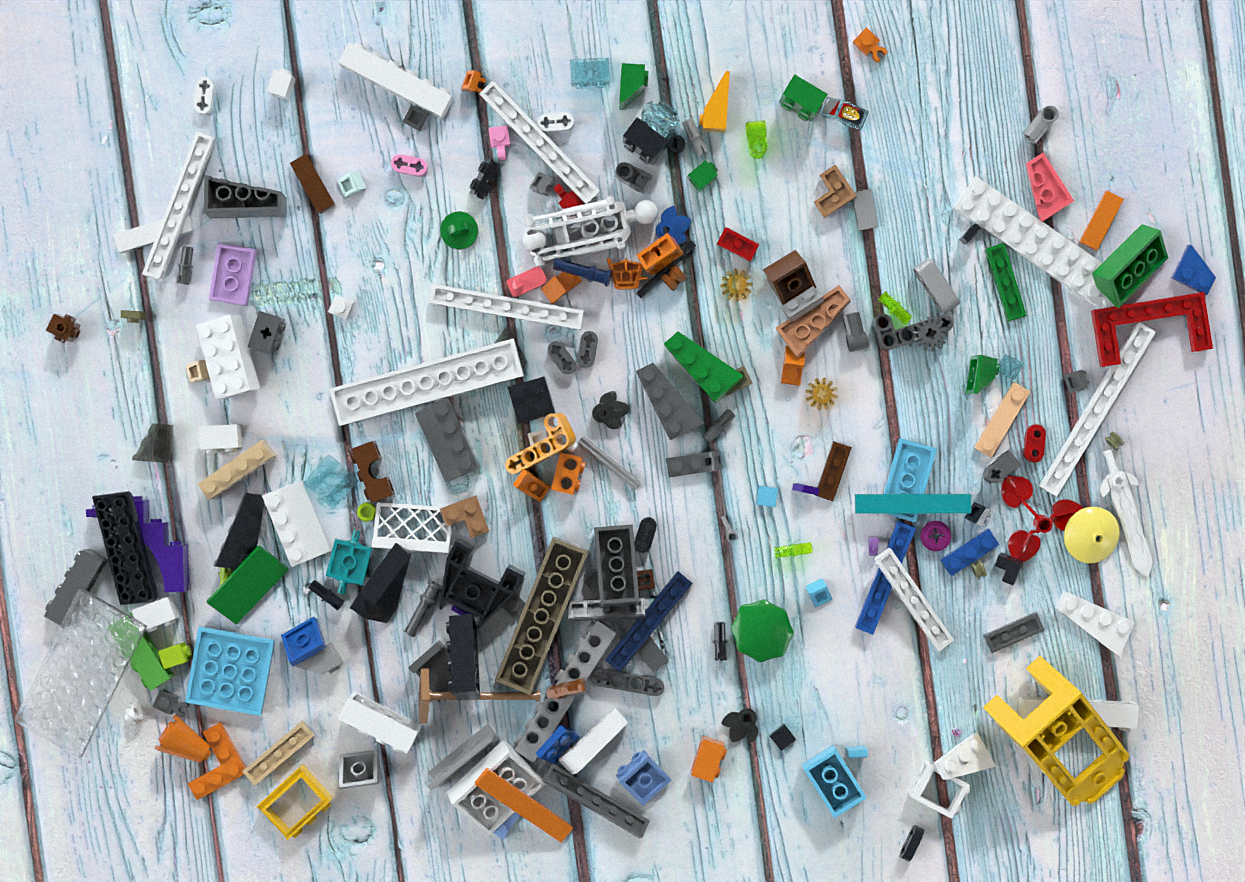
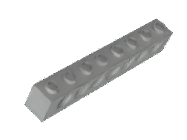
M601 620L591 621L586 629L588 634L585 638L581 637L576 644L578 648L576 653L569 655L565 662L568 664L565 670L560 669L555 677L558 680L555 685L584 678L586 682L617 631ZM592 636H597L601 642L598 645H592L589 640ZM582 652H586L590 655V659L582 661L579 655ZM573 668L578 669L580 675L578 677H571L569 671ZM577 694L564 695L565 697L557 700L547 696L544 703L540 701L534 710L537 712L533 719L530 717L524 726L526 731L523 735L519 734L514 741V744H516L514 751L534 763L538 757L535 753L552 735ZM556 701L559 707L553 710L549 707L548 703ZM546 717L549 723L545 726L540 725L538 719ZM535 733L538 736V740L532 742L528 739V735Z

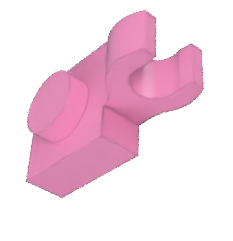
M508 126L488 128L491 148H497L499 161L507 160L505 147L511 146Z

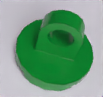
M462 211L452 212L447 215L440 227L444 243L456 250L471 247L479 234L478 224L475 219Z

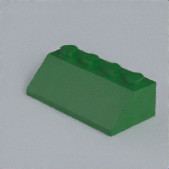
M1141 224L1092 273L1096 288L1116 307L1119 308L1168 259L1161 230Z

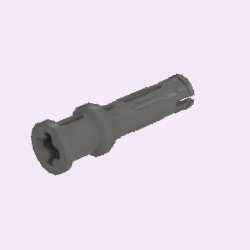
M428 580V586L424 594L420 595L421 601L404 630L411 637L416 636L431 606L436 604L435 600L439 592L442 591V585L435 581Z

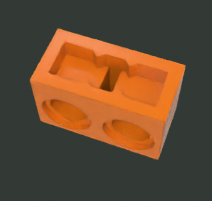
M667 233L636 256L644 269L651 275H654L684 253L675 238Z
M560 452L551 490L574 495L575 491H579L581 481L578 480L579 473H583L586 463L582 462L583 457ZM573 459L576 461L577 466L574 470L567 469V460ZM563 478H569L572 481L570 488L565 489L562 487L561 481Z

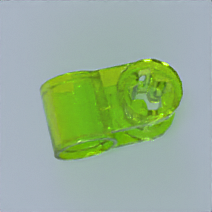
M765 120L745 122L749 154L754 159H760L767 150ZM756 145L762 148L760 152H757V149H755Z

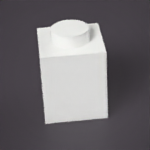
M281 68L280 71L273 69L267 92L271 96L289 101L296 81L291 75L292 72Z

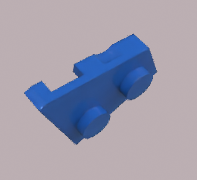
M1187 245L1171 279L1199 293L1204 292L1205 295H1208L1216 277L1192 245Z

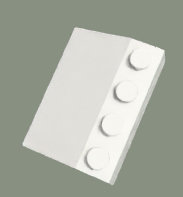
M504 740L447 791L451 804L489 836L515 811L475 785V781L486 768H489L530 797L546 784L542 782V778L518 752L514 751Z

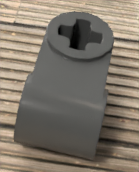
M627 162L619 163L615 170V176L619 181L642 194L645 192L644 188L649 179L653 177L646 171L636 168ZM625 167L628 169L629 175L623 177L619 174L618 170Z
M1007 450L985 468L983 478L988 483H999L1017 470L1021 464L1011 451ZM991 471H996V478H991Z

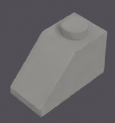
M332 642L326 645L327 648L297 664L296 667L321 674L328 671L331 674L340 669L339 664L343 661Z

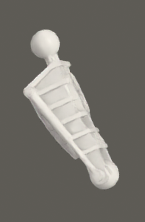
M608 196L603 201L563 209L560 212L537 217L527 214L523 217L527 228L524 229L525 233L522 237V244L526 250L530 251L531 255H535L534 260L538 267L543 266L545 261L571 255L578 256L616 247L624 249L626 247L625 241L631 234L629 223L634 221L644 225L653 223L657 219L658 208L652 201L643 200L636 205L634 210L626 211L624 202H615L614 197ZM563 216V219L552 220V218ZM607 217L614 219V224L610 227L604 225V219ZM549 219L547 223L534 226L537 221ZM587 222L595 223L596 227L593 231L585 229ZM580 223L578 227L569 228V224ZM551 227L555 244L545 247L546 236L541 229ZM582 231L583 238L572 240V232ZM613 238L612 241L603 242V240ZM599 241L598 244L589 245L590 243ZM585 245L584 247L574 248L576 246ZM571 248V251L563 253L560 251L561 249ZM553 250L557 251V254L544 257L541 254Z

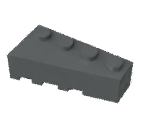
M204 175V213L209 218L287 217V198L281 191L258 186L254 187L245 183H236Z
M654 363L636 371L669 440L704 424L703 420Z

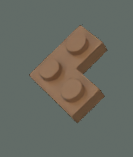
M836 164L819 175L829 192L814 201L824 219L857 197Z
M477 496L440 508L446 527L464 520L470 538L489 532Z

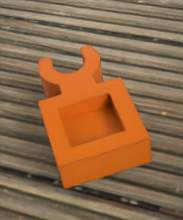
M867 27L852 42L865 56L870 52L872 59L877 63L880 61L877 52H881L884 56L887 54V50L884 47L877 46L880 40Z

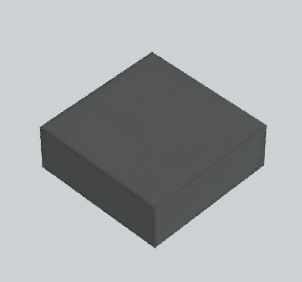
M411 105L402 122L421 131L429 114Z

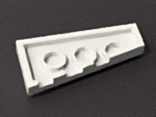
M1066 591L1062 592L1056 605L1057 610L1120 657L1135 624L1134 621Z

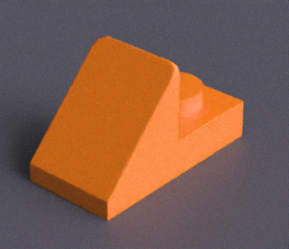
M561 272L549 280L541 288V291L551 304H554L581 283L582 280L579 276Z
M787 345L785 346L781 376L782 384L800 386L802 369L805 365V352L797 359Z
M524 469L513 483V486L539 502L542 501L551 488L550 485L533 473Z

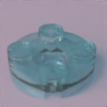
M653 101L648 102L641 112V120L663 137L674 133L680 122L676 118L677 112L664 102H659L658 104H652Z

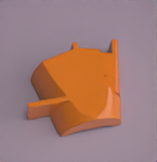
M611 258L607 259L609 269L612 270V280L615 289H637L641 280H648V277L640 276L643 268L641 263L628 261L625 258L624 261L612 264Z

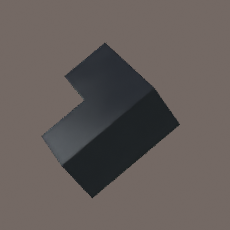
M1000 552L994 566L1006 570L1002 581L1013 586L1023 561Z

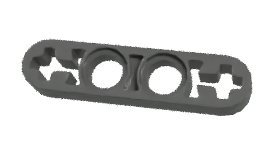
M596 668L591 673L592 683L600 687L650 696H659L664 691L663 681L656 677L622 671L618 672L605 668ZM598 672H601L602 676L608 677V673H611L610 684H606L607 679H601L598 682L594 675H598ZM614 676H622L624 682L621 685H615L613 683ZM636 678L640 679L643 683L639 689H635L631 685L632 681ZM645 680H649V685H654L655 682H658L661 689H657V692H654L652 687H647V691H645Z

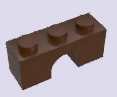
M376 441L352 448L350 456L353 464L358 466L359 471H357L360 482H364L366 499L373 503L395 495L389 476L378 479L371 473L372 464L382 459Z

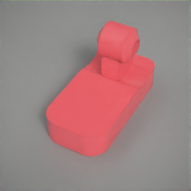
M537 266L508 279L507 285L512 296L519 297L543 286L547 279L542 268Z

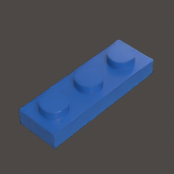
M987 528L941 558L940 561L949 575L953 576L1000 544L990 529Z

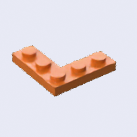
M222 722L203 731L220 766L188 783L196 800L244 775L242 771L246 766Z

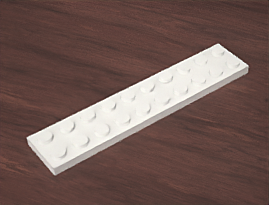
M977 176L972 179L952 209L974 224L976 223L981 229L1000 242L1005 243L1006 246L1096 308L1102 309L1115 306L1096 288L1092 273L1102 262L1044 222H1041V220Z
M510 339L330 388L329 390L338 424L342 426L524 376L515 340Z

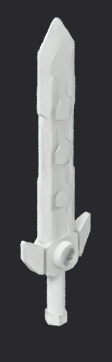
M1107 449L1103 451V454L1106 457L1110 474H1107L1106 479H1103L1100 493L1104 497L1110 491L1134 568L1148 577L1153 561L1128 485L1138 486L1139 484L1135 476L1128 472L1118 471L1113 450Z

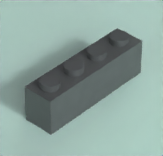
M89 548L80 550L76 554L73 567H70L64 575L66 579L63 584L61 583L56 588V596L45 607L46 613L44 617L63 628L71 625L108 562V559Z

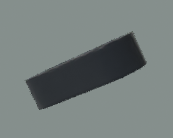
M645 517L641 520L635 537V549L640 553H645L651 548L657 529L656 521L651 517ZM650 520L651 525L654 527L649 529L648 534H645L643 523H647ZM643 536H647L646 543L648 546L640 549V545L637 542L642 541Z
M913 825L900 851V858L908 862L912 860L923 838V828Z

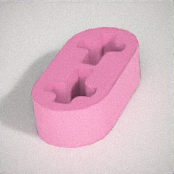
M395 155L391 160L392 168L398 173L421 177L428 171L427 163L421 158ZM400 159H402L403 163L408 164V167L401 166V168L398 169V166L395 163L399 162ZM418 163H421L424 169H420V171L417 172V170L411 167V165L417 166Z

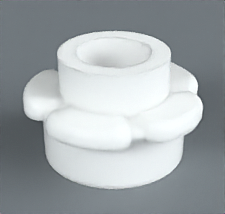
M132 707L131 709H126L125 719L129 724L138 725L140 720L143 719V715L137 707Z

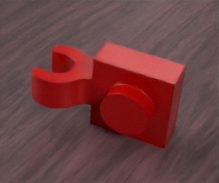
M560 184L553 188L555 193L562 199L558 202L562 209L585 205L573 190L567 193Z

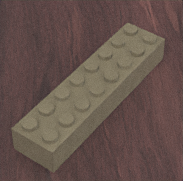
M552 537L496 675V682L531 695L589 552L588 549L558 537Z

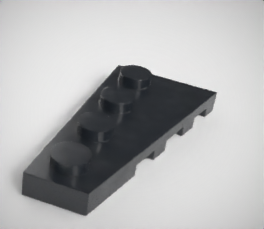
M244 493L235 514V519L228 530L225 542L221 546L219 556L214 562V567L237 569L257 547L264 508L262 494Z

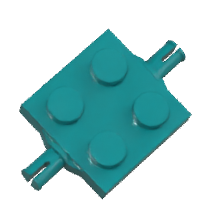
M353 529L351 540L345 541L336 538L333 544L325 576L340 581L337 591L339 594H345L347 584L364 585L373 548L358 542L361 534L359 530Z

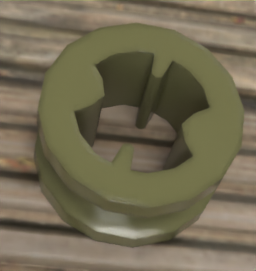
M1114 432L1110 433V437L1105 438L1109 446L1116 451L1120 445H1124V441Z
M980 560L977 564H971L972 571L977 580L981 576H987L985 567Z

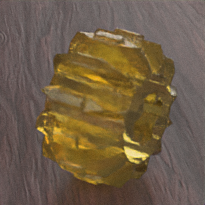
M734 269V275L730 271L726 272L729 279L724 276L721 278L726 284H720V288H726L722 292L723 295H726L728 292L730 293L728 300H731L734 295L735 301L738 302L739 295L744 300L746 299L744 292L747 294L751 293V290L746 287L753 286V283H746L751 276L748 275L744 278V270L738 275V270ZM734 280H736V283L738 281L741 283L739 290L732 288Z
M816 378L814 379L815 385L813 383L808 384L812 390H805V393L811 394V396L805 399L806 401L813 400L810 403L811 407L817 403V410H821L823 404L826 410L829 408L827 402L830 405L835 404L831 398H838V395L832 394L833 391L837 390V387L830 388L833 384L832 381L825 385L826 378H822L821 384L819 379ZM820 388L822 389L821 391L826 392V394L823 395L824 399H821V397L817 396Z

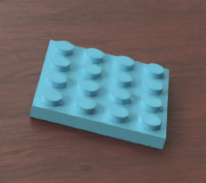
M203 626L198 627L185 703L261 716L275 639Z

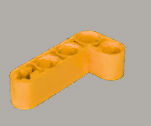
M563 413L549 414L544 419V425L549 437L506 460L505 467L509 473L515 474L522 472L523 469L527 470L574 445L576 441L575 434ZM554 417L558 420L557 426L554 425ZM563 435L566 436V439H567L566 444L563 443V441H562V436H563ZM547 443H548V444L550 445V447H551L550 452H548L547 449H546V444H547ZM531 451H532V452L534 453V455H535V459H534V460H532L531 457H530ZM522 460L523 463H520L516 466V463Z

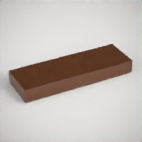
M307 154L290 162L291 167L319 214L336 205Z
M835 441L832 442L817 486L819 493L815 496L834 501L852 447Z

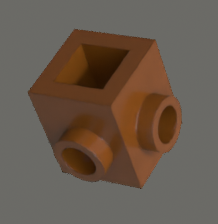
M54 313L45 331L55 335L54 339L62 343L66 341L73 342L80 334L79 328L81 324L75 322L76 318L68 314L62 316Z

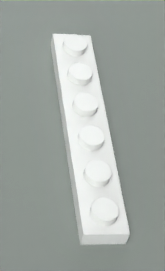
M887 548L875 557L874 561L935 649L941 651L954 641L892 549Z

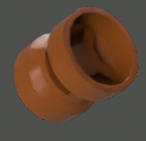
M676 265L670 269L668 274H664L661 277L663 282L673 292L678 288V284L688 279Z

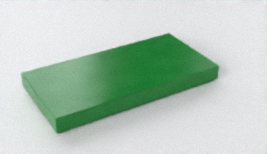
M258 545L207 599V604L237 625L289 569L284 563Z

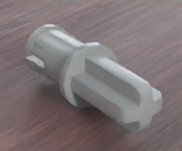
M689 118L683 121L682 125L689 137L688 142H691L697 157L709 152L701 138L702 133L699 134L693 119Z

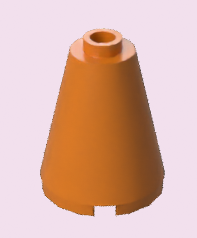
M174 715L173 719L175 721H170L158 739L160 745H155L154 749L201 763L202 760L206 761L212 752L209 750L210 745L180 717Z

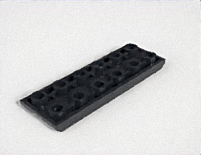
M124 491L92 496L120 605L156 601L157 590L132 493Z

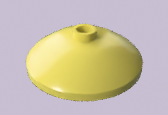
M1086 507L1079 510L1069 519L1065 527L1064 543L1067 551L1072 557L1083 563H1097L1106 559L1115 550L1119 541L1120 531L1118 522L1109 511L1100 507Z

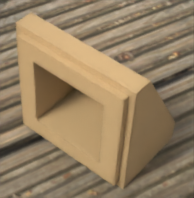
M205 360L186 364L190 383L210 379Z

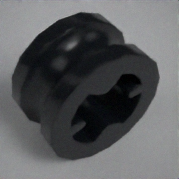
M680 135L672 136L668 142L669 150L675 154L681 153L686 144L684 138ZM677 139L678 142L679 140L682 142L680 149L672 147L674 140Z

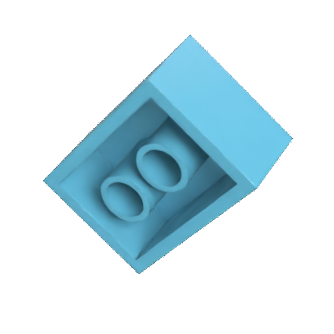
M834 745L801 764L834 818L867 798Z

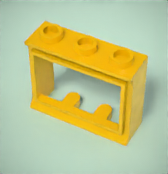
M302 764L256 807L266 815L286 837V840L291 837L295 839L303 831L301 828L305 824L309 826L317 819L315 815L319 811L325 812L331 806L329 802L333 797ZM302 778L318 795L321 801L295 825L289 828L272 810L270 805L297 780Z

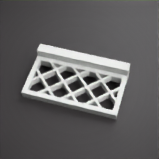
M377 502L371 547L373 549L391 550L393 545L398 543L409 552L448 555L451 549L452 525L447 526L446 530L444 528L445 523L441 524L435 517L440 513V508L443 507ZM381 507H389L393 512L386 520L380 515ZM402 509H408L412 513L405 521L398 515ZM422 510H427L431 517L422 523L416 515ZM396 515L402 524L393 530L387 522ZM415 517L421 525L412 532L406 523ZM434 518L440 527L431 533L425 525ZM385 524L391 533L386 537H378L379 529ZM403 526L411 533L405 539L399 538L396 534ZM424 527L430 535L424 540H419L415 533ZM441 529L447 533L446 542L437 541L434 537Z

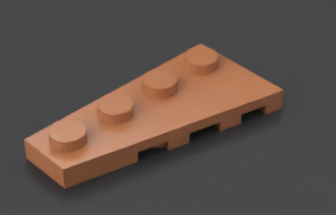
M840 285L822 296L824 302L793 322L788 319L776 327V331L797 359L851 302Z

